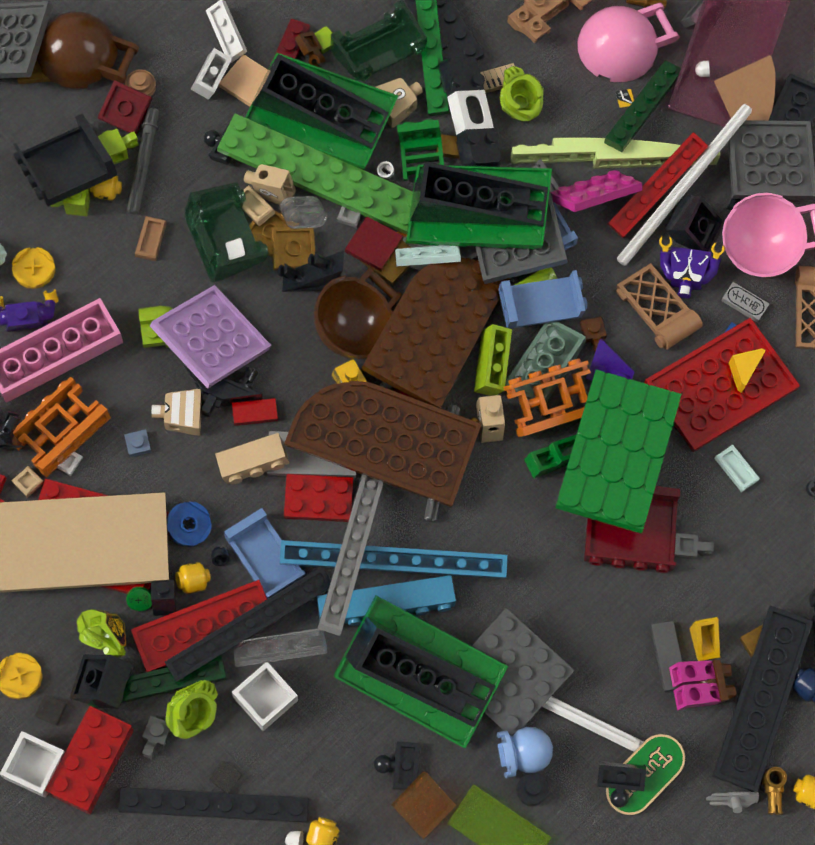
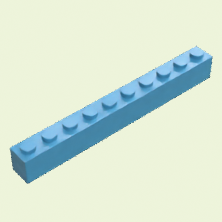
M281 540L280 565L335 568L342 544ZM366 546L359 570L504 579L507 575L508 555Z

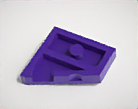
M600 339L590 366L591 373L587 375L586 379L593 381L595 370H600L632 380L635 371L603 339Z

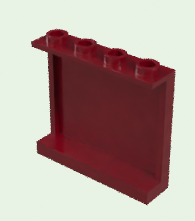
M655 487L642 534L587 518L584 561L594 566H601L603 564H612L614 568L630 566L638 571H645L647 568L656 569L658 573L673 571L676 566L674 553L677 503L680 498V489Z

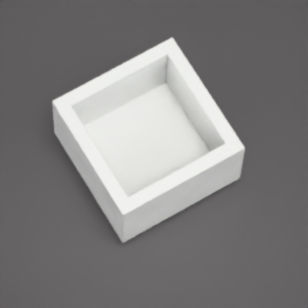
M268 662L264 663L232 691L233 698L262 731L267 729L298 701V695Z
M21 731L0 775L5 780L46 798L48 794L45 790L65 751Z

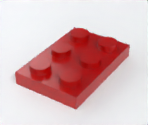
M287 474L284 519L348 522L352 506L353 477Z

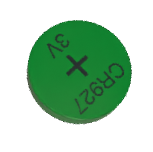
M144 587L131 589L127 594V605L135 611L147 610L152 605L151 592Z

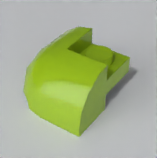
M161 305L139 308L144 348L163 345L169 348L150 325L153 320L173 308Z

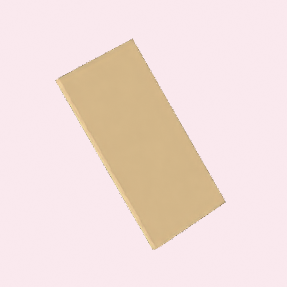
M165 493L0 503V593L151 583V581L169 580Z

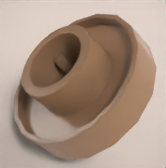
M135 70L128 74L125 80L126 86L150 97L156 90L155 78L146 70Z

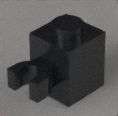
M169 573V580L151 581V602L154 616L169 615L176 612V590L172 573Z

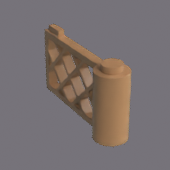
M651 263L617 284L616 293L623 301L627 300L656 334L655 342L660 348L668 350L703 327L699 315L687 307ZM650 271L655 277L654 283L642 281V276ZM629 284L639 285L637 293L628 292L625 287ZM641 286L653 287L652 296L640 294ZM656 288L665 289L668 293L667 298L655 296ZM639 299L650 300V309L642 308L638 304ZM654 301L666 303L665 311L654 310ZM669 304H676L682 310L677 313L668 312ZM652 314L664 316V321L656 326L651 320Z
M797 266L795 273L796 348L815 349V339L811 343L801 342V334L806 330L815 338V332L810 328L815 323V319L808 325L802 319V313L806 310L815 318V311L810 307L815 303V299L810 304H807L802 299V292H810L815 297V267Z

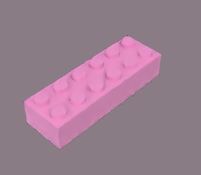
M101 298L0 349V393L6 403L123 343L121 333Z

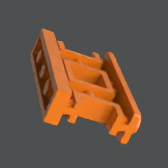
M580 358L569 361V366L561 368L559 364L548 368V373L541 374V371L528 374L529 379L522 381L521 377L508 381L509 385L503 387L504 391H507V399L518 396L524 417L514 420L518 427L516 428L518 437L582 418L585 406L569 412H565V409L573 406L570 395L577 393L580 403L587 401L588 396L581 376L591 373L587 367L589 365L588 360L581 362ZM577 368L580 370V372L572 374L575 384L573 386L567 387L564 377L555 379V375ZM540 381L539 385L532 387L535 398L527 400L525 390L515 391L517 387ZM557 384L563 405L548 409L542 388ZM536 406L539 407L541 416L548 414L551 416L535 423L525 424L526 421L533 419L530 408Z
M72 377L62 381L55 392L46 396L35 410L29 411L25 419L13 431L15 437L23 446L28 444L37 453L31 461L46 478L111 418L108 409L102 404L100 405L97 400L87 407L77 398L83 390ZM66 398H69L74 405L65 411L60 404ZM82 410L88 417L79 424L73 417ZM60 414L70 424L55 437L45 426ZM36 427L42 434L33 441L27 434ZM49 440L55 447L46 454L40 447Z

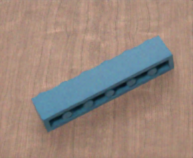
M449 575L353 590L344 624L348 623L349 626L360 625L375 595L409 613H416V615H425L430 610L437 609L438 612L449 611L456 603L452 577ZM327 594L317 596L319 618L321 617Z

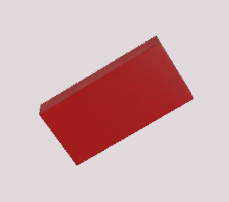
M275 398L232 403L234 426L278 421Z

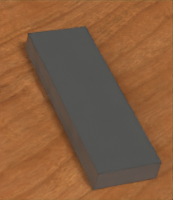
M674 622L651 624L650 628L664 692L673 691L678 687L672 686L669 667L682 662Z

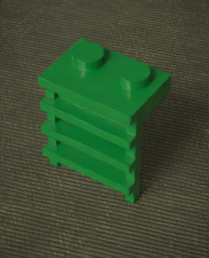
M427 119L423 122H405L397 125L404 181H408V175L416 174L417 166L407 167L409 163L439 160V164L444 165L439 120ZM437 147L439 151L436 153L406 156L407 152L437 149Z

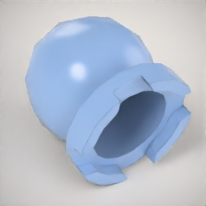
M524 727L517 730L512 737L507 730L497 732V737L502 738V743L498 744L501 766H506L508 771L504 772L505 778L515 777L517 770L524 773H537L549 765L553 756V745L550 737L543 730L536 727Z

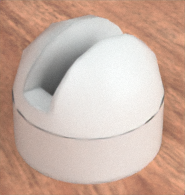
M709 60L701 61L696 65L695 72L699 77H710Z
M387 161L381 162L377 167L378 175L383 179H390L394 175L393 165ZM383 167H384L390 174L387 175L386 173H384V172L382 171Z
M289 832L285 839L286 845H303V832Z

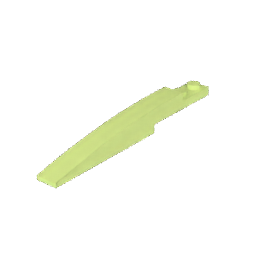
M553 138L551 146L539 144L537 146L518 145L512 147L510 157L511 164L536 163L541 158L543 163L593 161L594 169L660 167L680 145L631 140L624 151L620 152L605 144V138ZM720 152L709 165H717Z

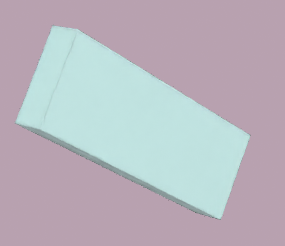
M441 245L395 249L397 267L461 262L459 246Z

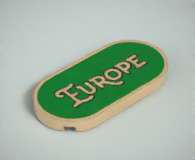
M658 734L647 738L623 763L646 766L644 791L625 790L629 796V801L626 806L617 808L610 801V795L616 789L606 788L608 802L616 811L622 814L634 815L644 811L682 771L685 764V753L681 744L675 738L665 734Z

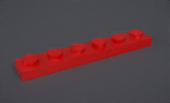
M693 132L642 186V191L636 192L607 224L623 238L707 149L708 145Z

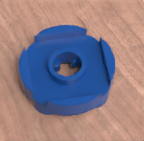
M184 502L176 505L167 516V533L176 544L184 547H194L202 543L211 531V520L207 509L197 502ZM192 519L194 521L192 525H195L194 529H185L183 520L188 521Z

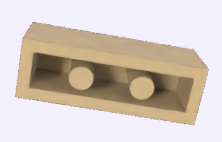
M279 433L215 454L222 479L226 484H238L242 482V479L259 477L266 471L280 470L285 465L290 464L283 439Z

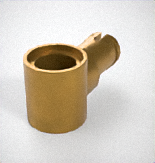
M780 767L770 768L763 774L761 780L765 793L768 795L769 815L783 814L782 794L784 793L787 775ZM770 774H775L778 777V784H773L770 781Z

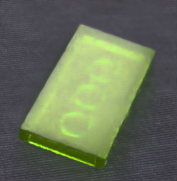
M474 784L447 823L477 845H547L551 839L549 835Z

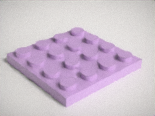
M215 285L153 320L150 325L156 334L207 389L269 351L271 344Z

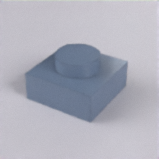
M146 429L124 434L130 457L151 453Z

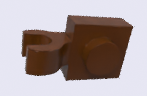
M313 31L302 33L295 37L303 55H309V64L319 67L318 64L326 62L324 56L320 53L323 48Z
M602 317L580 321L582 334L586 336V343L592 342L594 353L596 352L599 340L606 339L607 337Z

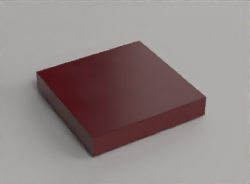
M114 80L97 118L128 133L135 132L137 134L153 98Z
M366 217L346 246L345 252L382 272L394 254L395 249L402 242L403 235Z

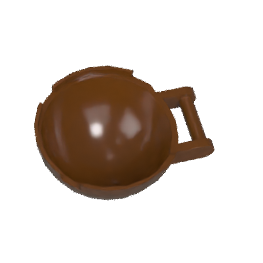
M71 11L62 13L47 23L36 61L39 62L45 76L63 87L72 89L88 88L89 84L100 81L102 77L125 83L127 78L125 74L133 56L138 53L139 46L115 37L109 27L98 17L85 12ZM119 49L125 51L126 54L117 71L111 68L116 62Z
M369 266L359 279L344 275L331 280L319 294L314 306V324L319 338L328 349L345 358L365 359L369 356L393 313L391 308L403 295L400 291L396 292L375 273V268ZM369 278L391 299L387 302L384 296L372 285L365 282V280Z

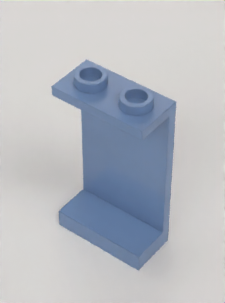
M577 270L572 271L570 277L513 286H511L510 280L501 282L498 290L506 327L511 329L582 318L587 310V300L585 297H582L583 283L581 277L577 275Z

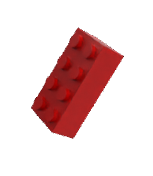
M89 706L45 790L47 794L91 815L134 731L132 726Z

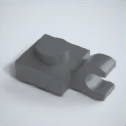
M676 533L674 557L696 559L697 553L712 555L714 550L713 542H698V535Z
M150 716L142 739L148 741L142 752L144 754L143 757L152 760L157 745L165 746L170 734V729L165 720Z

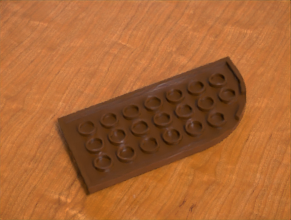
M461 258V262L436 263L425 266L409 283L361 370L416 400L441 408L500 298L498 289L501 282L509 281L510 278L484 284L479 261L470 258Z
M350 381L329 385L306 400L295 415L284 445L452 507L481 423L376 384Z

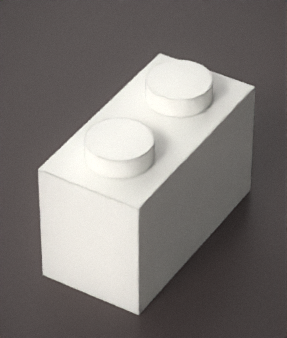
M214 48L208 55L191 90L209 100L216 91L232 58Z

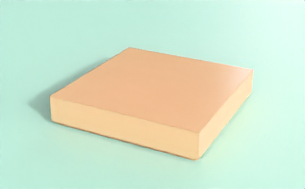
M242 55L220 81L219 87L250 107L266 75L267 69L246 55Z

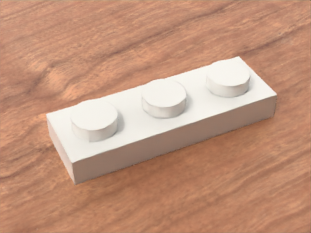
M219 0L208 8L206 12L224 54L232 58V63L244 55L247 49L226 1Z

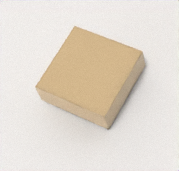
M29 466L11 480L27 498L44 484L43 480Z

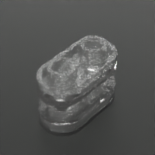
M289 197L280 204L282 216L287 226L292 229L320 227L327 220V214L317 197Z

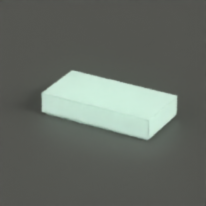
M731 445L714 458L741 493L760 479L734 445Z

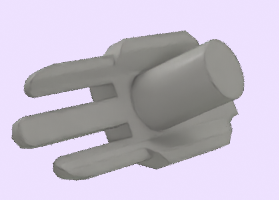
M749 791L713 793L711 796L706 797V800L710 801V805H728L730 808H733L734 813L742 812V807H749L754 803H758L759 793Z

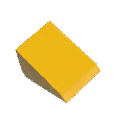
M761 348L733 355L730 359L729 366L739 392L742 393L766 350Z
M713 617L695 621L689 629L697 660L704 661L719 658L718 618Z

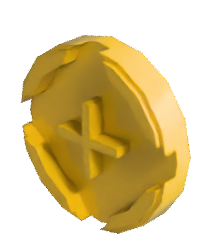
M25 248L17 253L12 262L13 276L25 288L36 289L43 287L51 281L55 274L56 268L53 257L43 248Z
M15 653L4 658L0 663L1 692L9 698L18 700L28 698L36 693L43 678L41 666L36 659L25 653Z

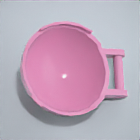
M657 3L640 10L625 6H611L593 14L583 25L577 41L578 53L585 67L597 77L600 74L611 78L610 82H628L642 77L653 66L658 48L674 43L680 38L668 21L663 11V4ZM654 15L657 16L666 35L658 38L652 24L647 19Z
M757 193L745 197L733 207L724 222L722 232L723 245H725L728 257L737 268L749 275L771 277L785 273L798 263L805 251L815 249V242L807 243L806 225L801 215L810 212L815 234V204L796 208L793 203L784 199L783 196L772 193Z

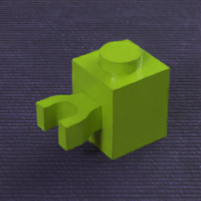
M118 129L107 130L98 136L114 164L129 159L127 148L139 146L135 132H131L121 138Z
M89 189L51 205V207L64 205L66 214L87 216L91 198Z

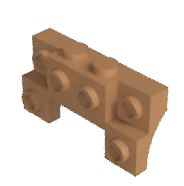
M524 0L523 6L508 15L507 22L514 30L522 32L536 43L537 39L546 33H550L551 28L546 22L567 8L569 2H572L581 11L592 0Z

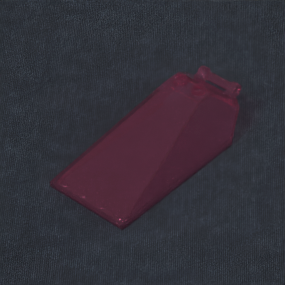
M704 0L668 109L725 127L731 118L714 81L769 55L772 57L791 0ZM709 60L710 77H699L695 72L696 65L701 61Z

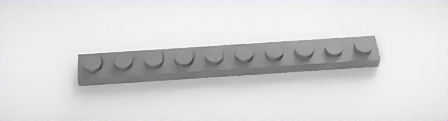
M363 474L317 628L340 636L383 486L382 481Z

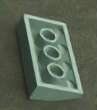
M557 321L545 323L506 380L505 386L509 385V380L521 377L522 381L529 379L528 374L541 371V374L548 373V368L559 364L561 368L569 366L568 362L575 360L586 345V336ZM567 372L555 375V379L565 377ZM540 381L517 387L515 391L525 390L527 400L535 398L532 387L539 385ZM557 384L542 388L546 404L557 389Z

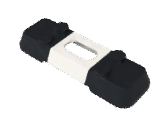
M474 57L444 59L439 65V73L444 93L447 94L461 165L500 167L501 155L497 143L499 135L494 131L483 86L485 78L480 74L477 59ZM469 96H474L480 101L484 121L481 124H475L470 120L466 105V98Z

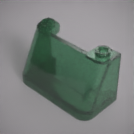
M403 0L394 3L395 10L391 14L388 12L384 13V19L353 34L347 31L343 35L338 30L331 34L330 50L355 80L365 81L371 75L413 54L418 55L425 50L427 36Z
M238 182L190 192L184 211L187 225L210 281L213 283L222 281L262 263L268 256L267 245L263 244L260 240L255 241L242 210L243 203L246 201V195L244 190L240 189ZM241 238L245 255L229 260L225 244Z

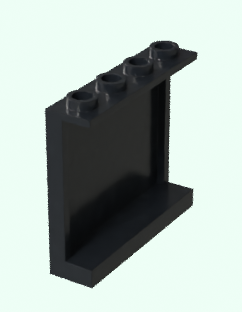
M83 113L75 116L78 124L77 128L22 152L16 143L13 144L16 150L13 155L17 164L20 165L32 189L35 188L34 191L39 201L44 200L47 207L118 175L112 158Z

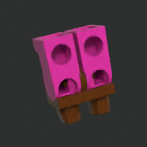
M721 660L678 662L669 667L672 686L678 687L673 690L677 710L719 705L737 695L734 685H725L724 678H728L732 674L731 665L721 663Z

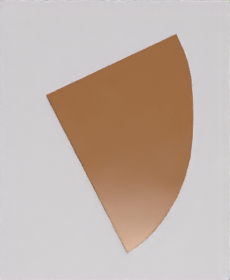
M771 55L714 81L730 118L734 116L743 104H746L752 109L751 114L746 120H769L775 96V68Z

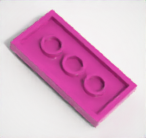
M613 170L609 171L606 175L593 176L587 181H577L571 186L558 187L557 190L551 192L554 203L577 212L642 191V182L635 180L631 176L623 175L620 171Z

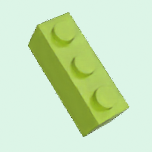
M492 324L482 330L474 392L496 396L504 391L503 387L506 384L512 329Z

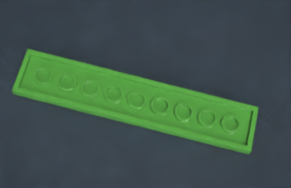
M236 113L234 114L217 147L218 152L256 169L259 165L263 164L288 170L295 186L407 235L412 191L336 159Z

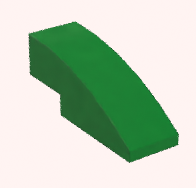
M576 435L552 442L548 447L528 454L524 461L533 479L568 465Z

